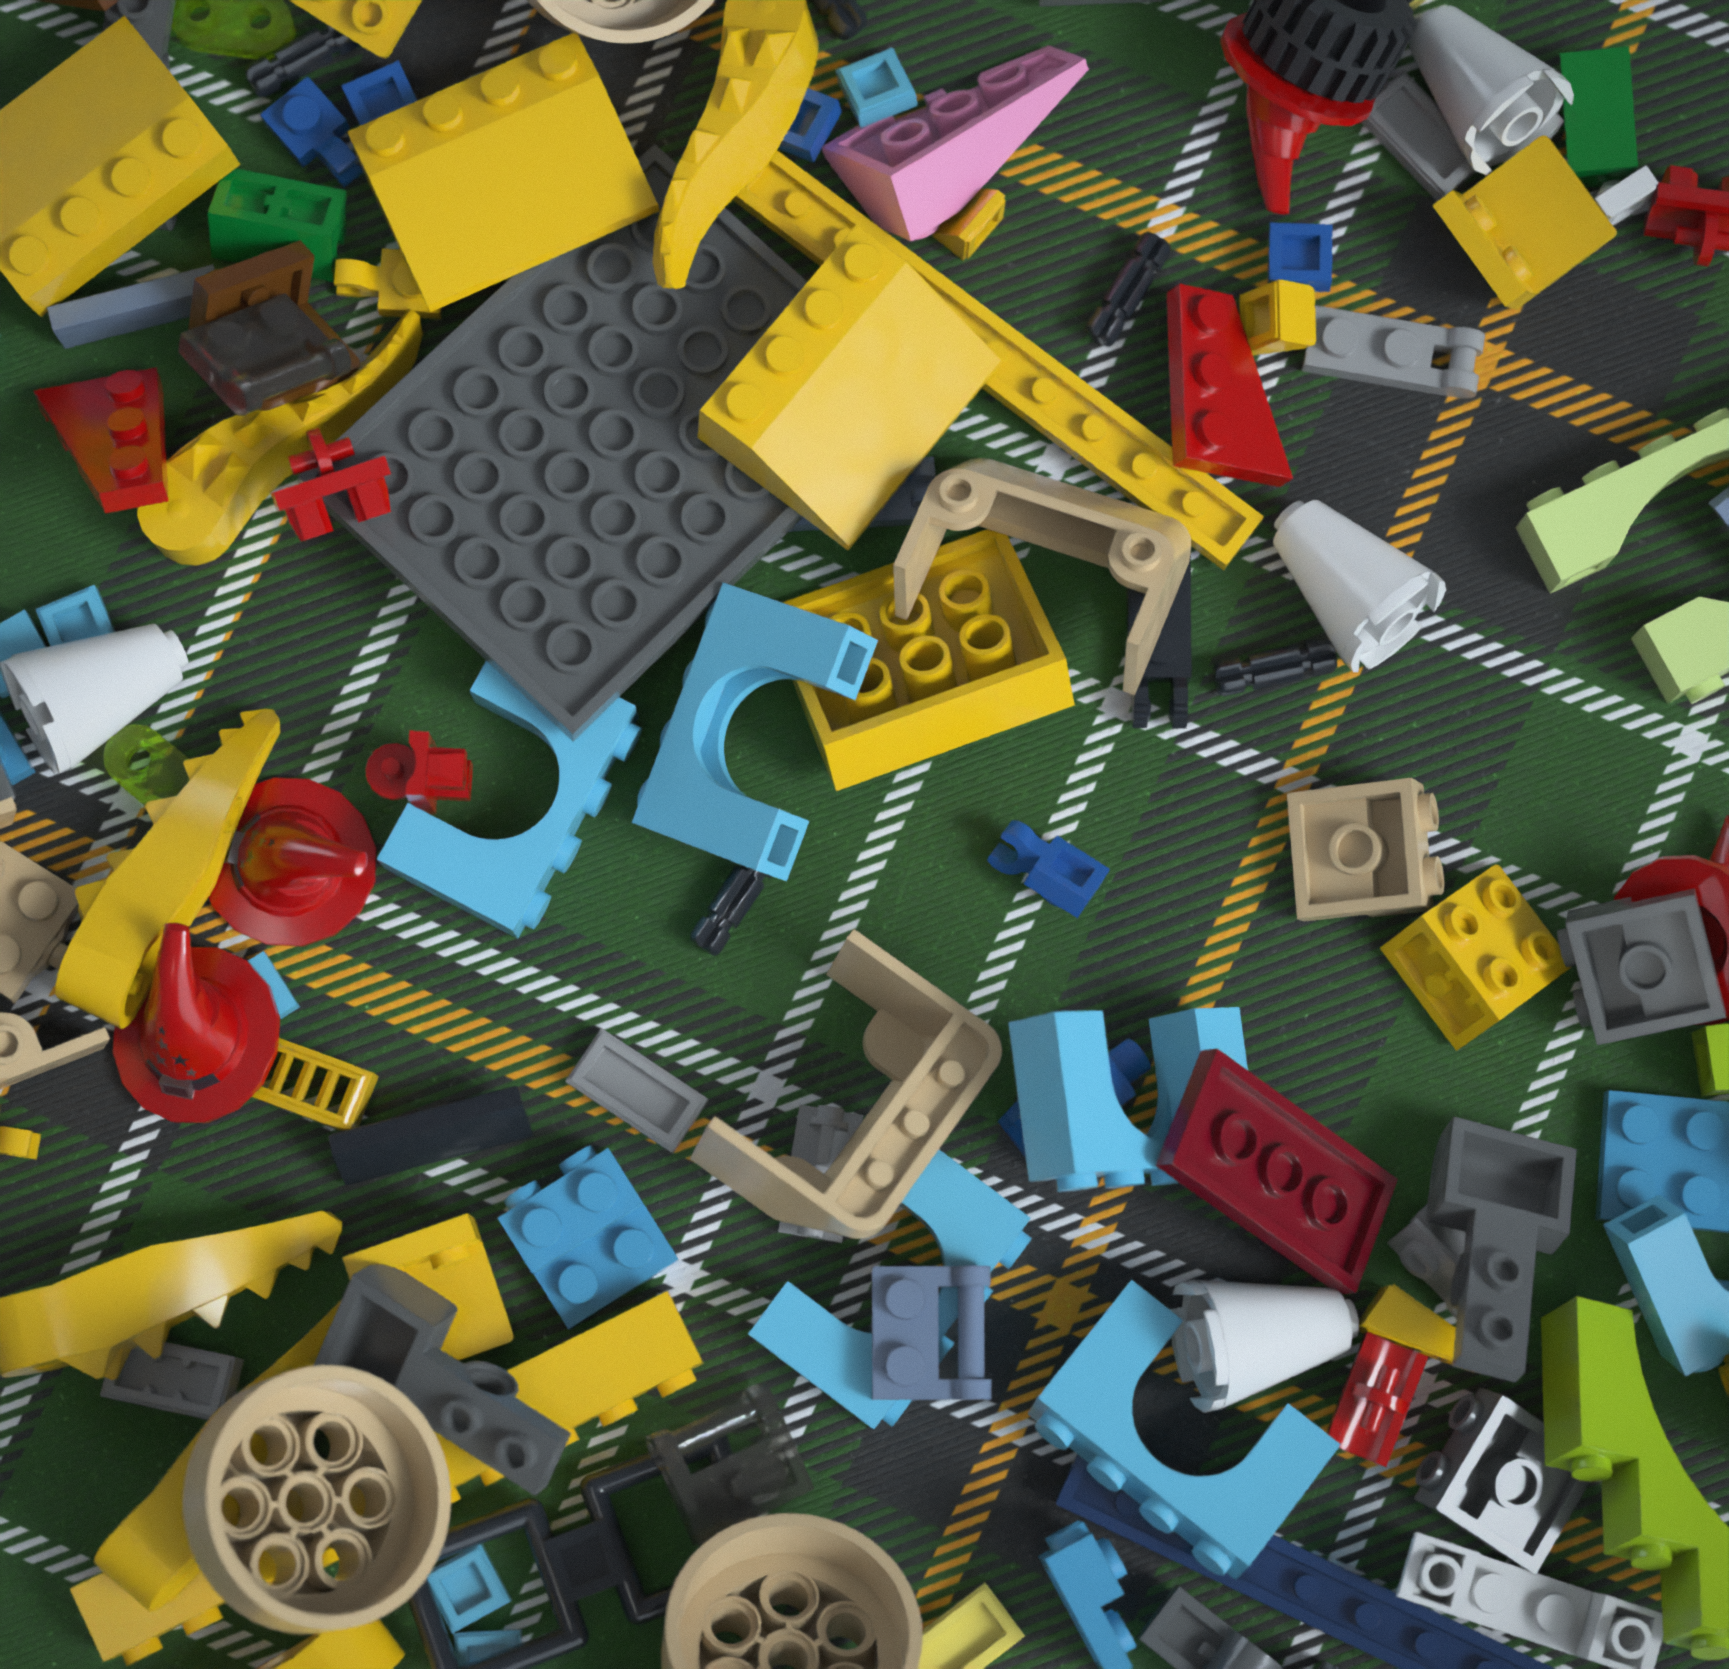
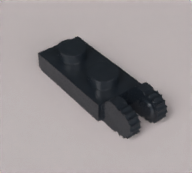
M1191 554L1188 567L1136 694H1131L1132 728H1147L1148 721L1151 717L1148 682H1170L1171 699L1168 704V717L1171 721V726L1173 729H1187L1188 683L1192 678ZM1127 587L1126 641L1146 595Z

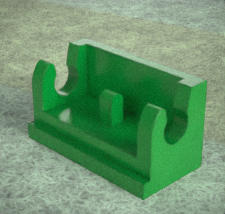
M1629 46L1560 53L1561 74L1570 82L1574 95L1571 105L1565 98L1563 100L1567 163L1585 187H1600L1604 182L1610 180H1624L1638 171Z
M235 168L218 182L208 210L211 258L239 263L258 256L265 251L275 250L301 241L315 256L311 278L333 282L335 262L338 258L337 243L344 245L346 236L345 203L347 200V190Z

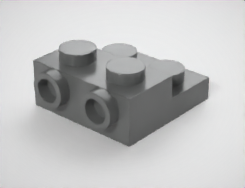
M1695 888L1632 902V898L1627 897L1567 912L1566 928L1557 930L1560 951L1566 967L1577 966L1582 989L1573 990L1577 1016L1582 1028L1592 1026L1597 1045L1726 1018V1010Z
M1479 1387L1474 1396L1472 1394L1465 1395L1452 1409L1449 1416V1426L1454 1431L1441 1452L1433 1451L1429 1453L1419 1465L1415 1481L1421 1487L1414 1500L1461 1531L1476 1537L1521 1568L1536 1575L1590 1481L1575 1479L1572 1476V1471L1546 1466L1544 1422L1505 1396Z

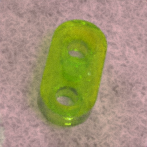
M176 0L172 28L178 40L185 47L193 51L249 59H258L265 55L267 59L275 56L274 49L293 40L295 36V24L290 10L283 0ZM197 7H207L210 9L208 17L202 21L191 20L190 14ZM258 15H268L271 17L270 24L263 29H254L250 26L252 20Z
M144 725L125 726L106 743L103 760L108 774L144 806L148 801L177 796L190 781L183 762L189 759L150 727ZM139 750L148 751L150 754L148 766L140 771L132 770L129 765L131 756Z

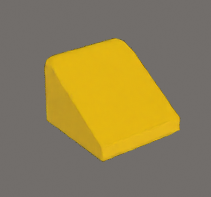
M981 188L959 213L939 224L938 230L932 234L933 237L961 260L969 259L1003 219L1005 195L999 190Z
M1278 279L1240 295V318L1253 356L1304 349L1315 345V291L1312 286Z

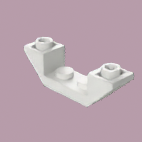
M1414 1532L1396 1592L1397 1597L1614 1669H1654L1663 1639L1662 1613L1605 1594L1592 1592L1544 1575H1535L1528 1570L1418 1532Z

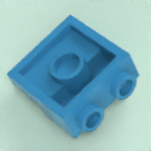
M591 1145L564 1160L559 1165L564 1176L546 1188L542 1189L537 1180L509 1195L503 1201L509 1211L498 1217L501 1225L531 1273L535 1275L568 1330L575 1328L679 1261L609 1148L596 1154Z
M1077 1520L1046 1537L1045 1541L1050 1550L1040 1554L1038 1558L1097 1668L1132 1669L1133 1666L1126 1652L1136 1648V1645L1117 1611L1114 1612L1113 1609H1110L1104 1613L1101 1606L1124 1594L1117 1580L1127 1575V1572L1109 1539L1105 1540L1102 1537L1096 1541L1092 1533H1089L1084 1521L1080 1522Z

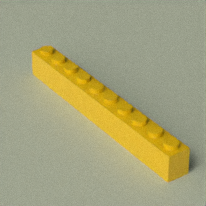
M666 1291L507 1372L518 1383L517 1399L571 1433L565 1446L567 1447L579 1440L574 1428L596 1417L599 1418L602 1426L606 1427L638 1411L633 1400L634 1398L656 1387L663 1398L694 1383L697 1379L692 1369L704 1364L671 1294ZM433 1430L443 1451L448 1469L451 1504L461 1499L456 1487L478 1476L481 1477L485 1487L505 1478V1476ZM353 1485L349 1493V1503L354 1513L361 1517L365 1511L366 1501L363 1492ZM290 1489L286 1496V1509L290 1517L299 1522L303 1515V1502L299 1494ZM328 1545L322 1554L323 1568L339 1561L336 1552ZM263 1550L258 1559V1570L262 1579L271 1584L276 1576V1563L273 1557ZM201 1570L172 1599L155 1611L150 1612L104 1572L70 1589L103 1662L122 1655L126 1666L163 1649L158 1637L181 1625L188 1636L221 1620L223 1616L218 1607L226 1603L215 1592Z

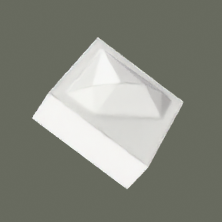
M1644 166L1624 180L1604 182L1594 200L1614 226L1646 206L1657 189L1658 181L1648 167Z

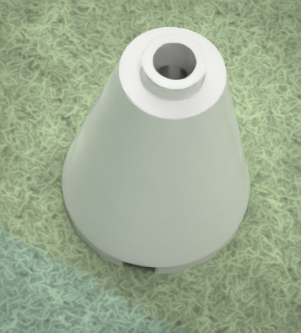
M1454 6L1433 8L1418 18L1416 21L1417 26L1414 30L1415 33L1409 42L1410 51L1464 158L1474 170L1484 175H1489L1493 172L1489 166L1502 162L1505 163L1541 135L1551 139L1558 132L1564 122L1558 114L1565 98L1571 105L1574 97L1570 82L1560 72Z
M1301 500L1296 501L1288 506L1275 521L1274 527L1278 531L1274 536L1273 544L1340 658L1352 672L1359 671L1360 661L1369 670L1395 654L1422 628L1415 620V617L1425 604L1435 612L1442 601L1446 591L1445 582L1434 571L1319 500H1312L1306 504Z
M149 624L13 654L11 658L0 662V670L16 711L22 710L30 726L26 729L30 739L54 774H59L66 770H71L183 680L180 667L188 664V659L180 640L173 630L163 633L156 624Z
M1190 1280L1175 1286L1173 1295H1184L1182 1307L1170 1309L1183 1320L1171 1337L1178 1372L1182 1382L1195 1381L1201 1396L1190 1399L1194 1406L1202 1412L1220 1410L1348 1352L1351 1347L1352 1338H1356L1359 1333V1320L1353 1302L1350 1299L1344 1300L1338 1290L1331 1288Z

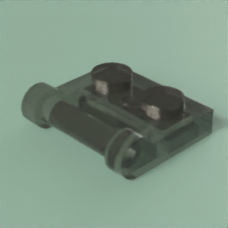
M286 293L180 333L178 352L238 416H244L261 409L264 400L321 377L327 380L336 379L348 374L351 370L350 354L343 342L336 338L329 340Z
M759 1382L744 1389L743 1398L670 1432L667 1428H662L646 1436V1446L655 1466L662 1473L693 1545H701L732 1525L756 1518L815 1489L775 1397L764 1382ZM751 1422H755L758 1425L763 1436L762 1439L692 1473L689 1472L683 1455Z

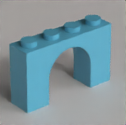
M722 583L717 599L707 611L705 619L706 628L695 657L688 664L684 672L683 689L672 718L665 724L662 730L660 749L649 778L643 783L638 793V807L632 823L787 881L809 821L753 800L738 789L729 775L724 756V741L729 721L738 705L748 694L768 682L781 679L802 681L856 700L878 640L849 625Z
M486 661L473 683L470 693L476 704L537 735L554 752L559 765V786L551 808L542 820L528 831L514 837L493 840L469 835L407 803L377 860L384 869L518 939L525 926L534 930L542 919L551 900V895L544 892L555 870L565 873L570 867L582 842L580 838L574 836L586 814L595 818L601 810L612 787V784L606 781L605 778L616 758L623 762L629 758L638 742L642 728L635 725L638 719L636 706L618 697L581 735L572 741Z
M1239 1007L1194 1008L1149 1019L1158 1087V1102L1154 1121L1146 1135L1140 1132L1128 1120L1117 1101L1111 1080L1102 1011L1051 1012L1009 1022L1029 1182L1056 1180L1058 1192L1098 1187L1097 1177H1104L1105 1189L1145 1184L1144 1174H1150L1153 1186L1179 1183L1156 1167L1155 1164L1200 1051L1218 1048L1248 1070Z
M938 1149L899 1205L919 1220L932 1234L940 1250L943 1266H991L992 1271L997 1263L1000 1262L1010 1269L1032 1239L1022 1231L1031 1219L1028 1215L940 1149ZM788 1281L748 1333L755 1341L873 1430L881 1420L893 1427L912 1401L872 1400V1333L862 1332L847 1326ZM941 1287L938 1295L939 1363L954 1344L953 1341L945 1336V1333L958 1317V1287ZM984 1287V1303L993 1292L989 1287Z
M1658 1195L1603 1224L1660 1355L1685 1376L1693 1372H1705L1718 1366L1724 1360L1725 1355L1729 1354V1281L1713 1277L1686 1214L1663 1196Z
M1131 1280L1042 1391L1029 1410L1028 1415L1037 1421L1035 1428L1046 1441L1061 1450H1066L1069 1447L1089 1463L1087 1465L1088 1472L1101 1485L1115 1492H1118L1121 1488L1141 1504L1139 1511L1151 1525L1164 1533L1170 1534L1174 1531L1194 1547L1192 1549L1193 1556L1205 1568L1220 1576L1227 1573L1236 1580L1250 1566L1341 1444L1288 1403L1275 1417L1242 1462L1224 1473L1202 1477L1189 1476L1173 1471L1158 1462L1144 1447L1136 1432L1132 1416V1399L1139 1378L1171 1339L1183 1320Z

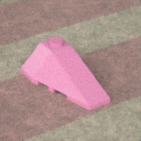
M1048 45L982 72L978 77L979 86L975 88L953 91L947 94L943 89L924 96L926 108L894 120V116H890L863 128L857 125L822 147L824 156L877 226L909 241L925 238L936 232L939 224L959 213L1088 71L1086 59Z

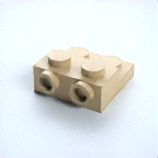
M1404 778L1287 793L1297 919L1313 921L1358 915L1379 917L1425 912L1434 907L1433 895H1441L1444 892V873L1440 858L1438 856H1429L1427 832L1438 830L1439 814L1434 794H1424L1423 784L1413 778Z

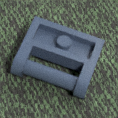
M872 1266V1400L992 1399L991 1379H985L984 1287L991 1286V1266ZM938 1287H958V1379H939Z

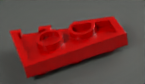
M1179 283L1167 292L1173 466L1270 486H1283L1292 480L1293 476L1233 295Z
M157 367L139 371L123 370L108 377L33 391L40 412L47 422L50 421L64 450L69 451L75 460L80 475L104 513L169 501L163 386Z

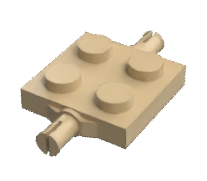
M0 841V996L15 1004L31 980L47 969L49 965L59 970L68 948L65 942L69 925L78 914L79 906L74 893L76 890L74 886Z

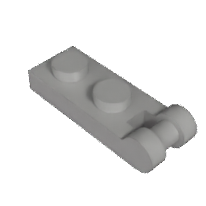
M1315 305L1316 343L1305 348L1301 371L1454 398H1473L1476 396L1479 376L1474 373L1476 356L1483 354L1485 334L1482 331L1467 327L1446 328ZM1433 351L1451 354L1449 369L1431 368Z

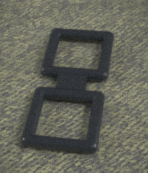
M713 1427L585 1476L580 1482L579 1489L591 1523L554 1537L544 1507L536 1498H526L448 1528L437 1561L523 1528L559 1629L459 1667L428 1578H426L415 1593L407 1599L431 1669H530L579 1650L588 1643L589 1631L577 1600L615 1586L626 1619L631 1624L643 1625L666 1616L674 1584L645 1594L610 1495L708 1458L732 1525L756 1518L755 1509L725 1431Z

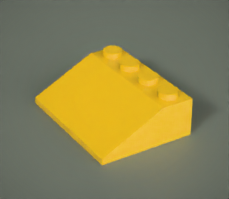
M125 15L0 110V271L24 302L40 317L48 312L47 307L58 305L241 165L223 138Z
M571 33L347 131L366 179L430 312L660 211L602 80L576 33Z
M856 224L700 409L697 438L845 549L849 550L997 370L1002 360L906 260Z
M987 529L939 546L907 620L895 616L894 563L782 602L849 625L878 640L856 700L802 681L793 680L815 742L836 791L1075 705L1066 657L1008 535Z

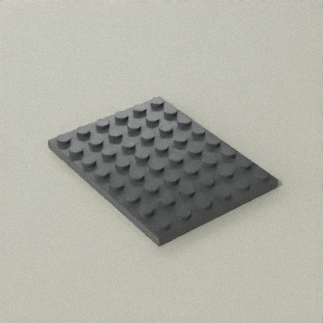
M655 144L638 159V162L658 203L659 212L512 276L337 439L349 437L355 455L333 462L332 465L335 472L382 456L386 457L391 474L384 476L388 488L391 512L357 523L346 489L322 497L326 510L572 741L581 735L708 611L711 604L717 599L722 583L733 586L803 518V516L698 439L697 434L700 409L800 292L807 281L731 212L724 208L699 243L685 287L671 289L657 285L652 263L654 232L677 164ZM317 468L302 472L297 477L300 484L318 478L320 475Z

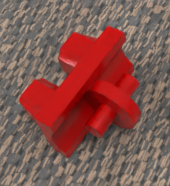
M1670 165L1666 167L1661 182H1658L1657 189L1654 192L1644 219L1643 235L1672 239L1673 244L1692 246L1694 265L1708 267L1714 250L1729 252V176L1722 178L1718 190L1697 188L1698 174L1692 168Z
M316 427L306 431L310 450L288 456L287 458L293 475L317 468L320 477L271 493L277 512L285 511L290 526L299 541L302 542L334 531L322 498L324 496L346 489L357 523L391 512L388 488L384 476L390 475L391 472L385 456L335 472L332 465L333 462L355 455L349 437L325 444L320 429Z
M409 731V744L413 750L406 745L398 743L384 744L377 748L368 758L365 768L366 779L372 790L382 798L399 800L407 797L411 805L428 814L435 815L437 800L471 801L473 763L471 760H467V751L460 748L437 747L428 731Z
M1370 1332L1364 1333L1326 1432L1341 1444L1338 1449L1382 1467H1387L1429 1356L1397 1345Z

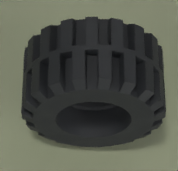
M1253 0L1242 22L1244 24L1243 33L1250 41V47L1272 70L1296 86L1331 100L1340 102L1345 100L1352 103H1363L1364 100L1371 101L1377 97L1415 33L1414 30L1417 26L1416 19L1412 15L1413 10L1405 0Z

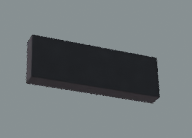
M512 1086L329 1135V1142L334 1161L347 1186L533 1137V1132L519 1087Z

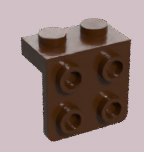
M301 241L275 250L265 251L258 256L222 269L212 270L205 275L194 278L188 336L247 402L259 411H268L331 387L347 379L360 366V360L357 355L308 303L315 256Z

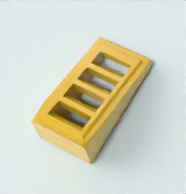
M279 1038L278 1052L281 1053V1057L268 1089L261 1087L252 1098L339 1131L359 1127L379 1076L350 1063ZM297 1059L305 1063L292 1095L289 1097L280 1092L293 1060ZM318 1067L326 1070L327 1074L313 1106L303 1101ZM342 1076L350 1079L339 1110L335 1114L327 1111V1107L338 1080Z
M1393 1284L1380 1288L1359 1319L1360 1332L1362 1334L1370 1332L1397 1345L1452 1365L1456 1327Z

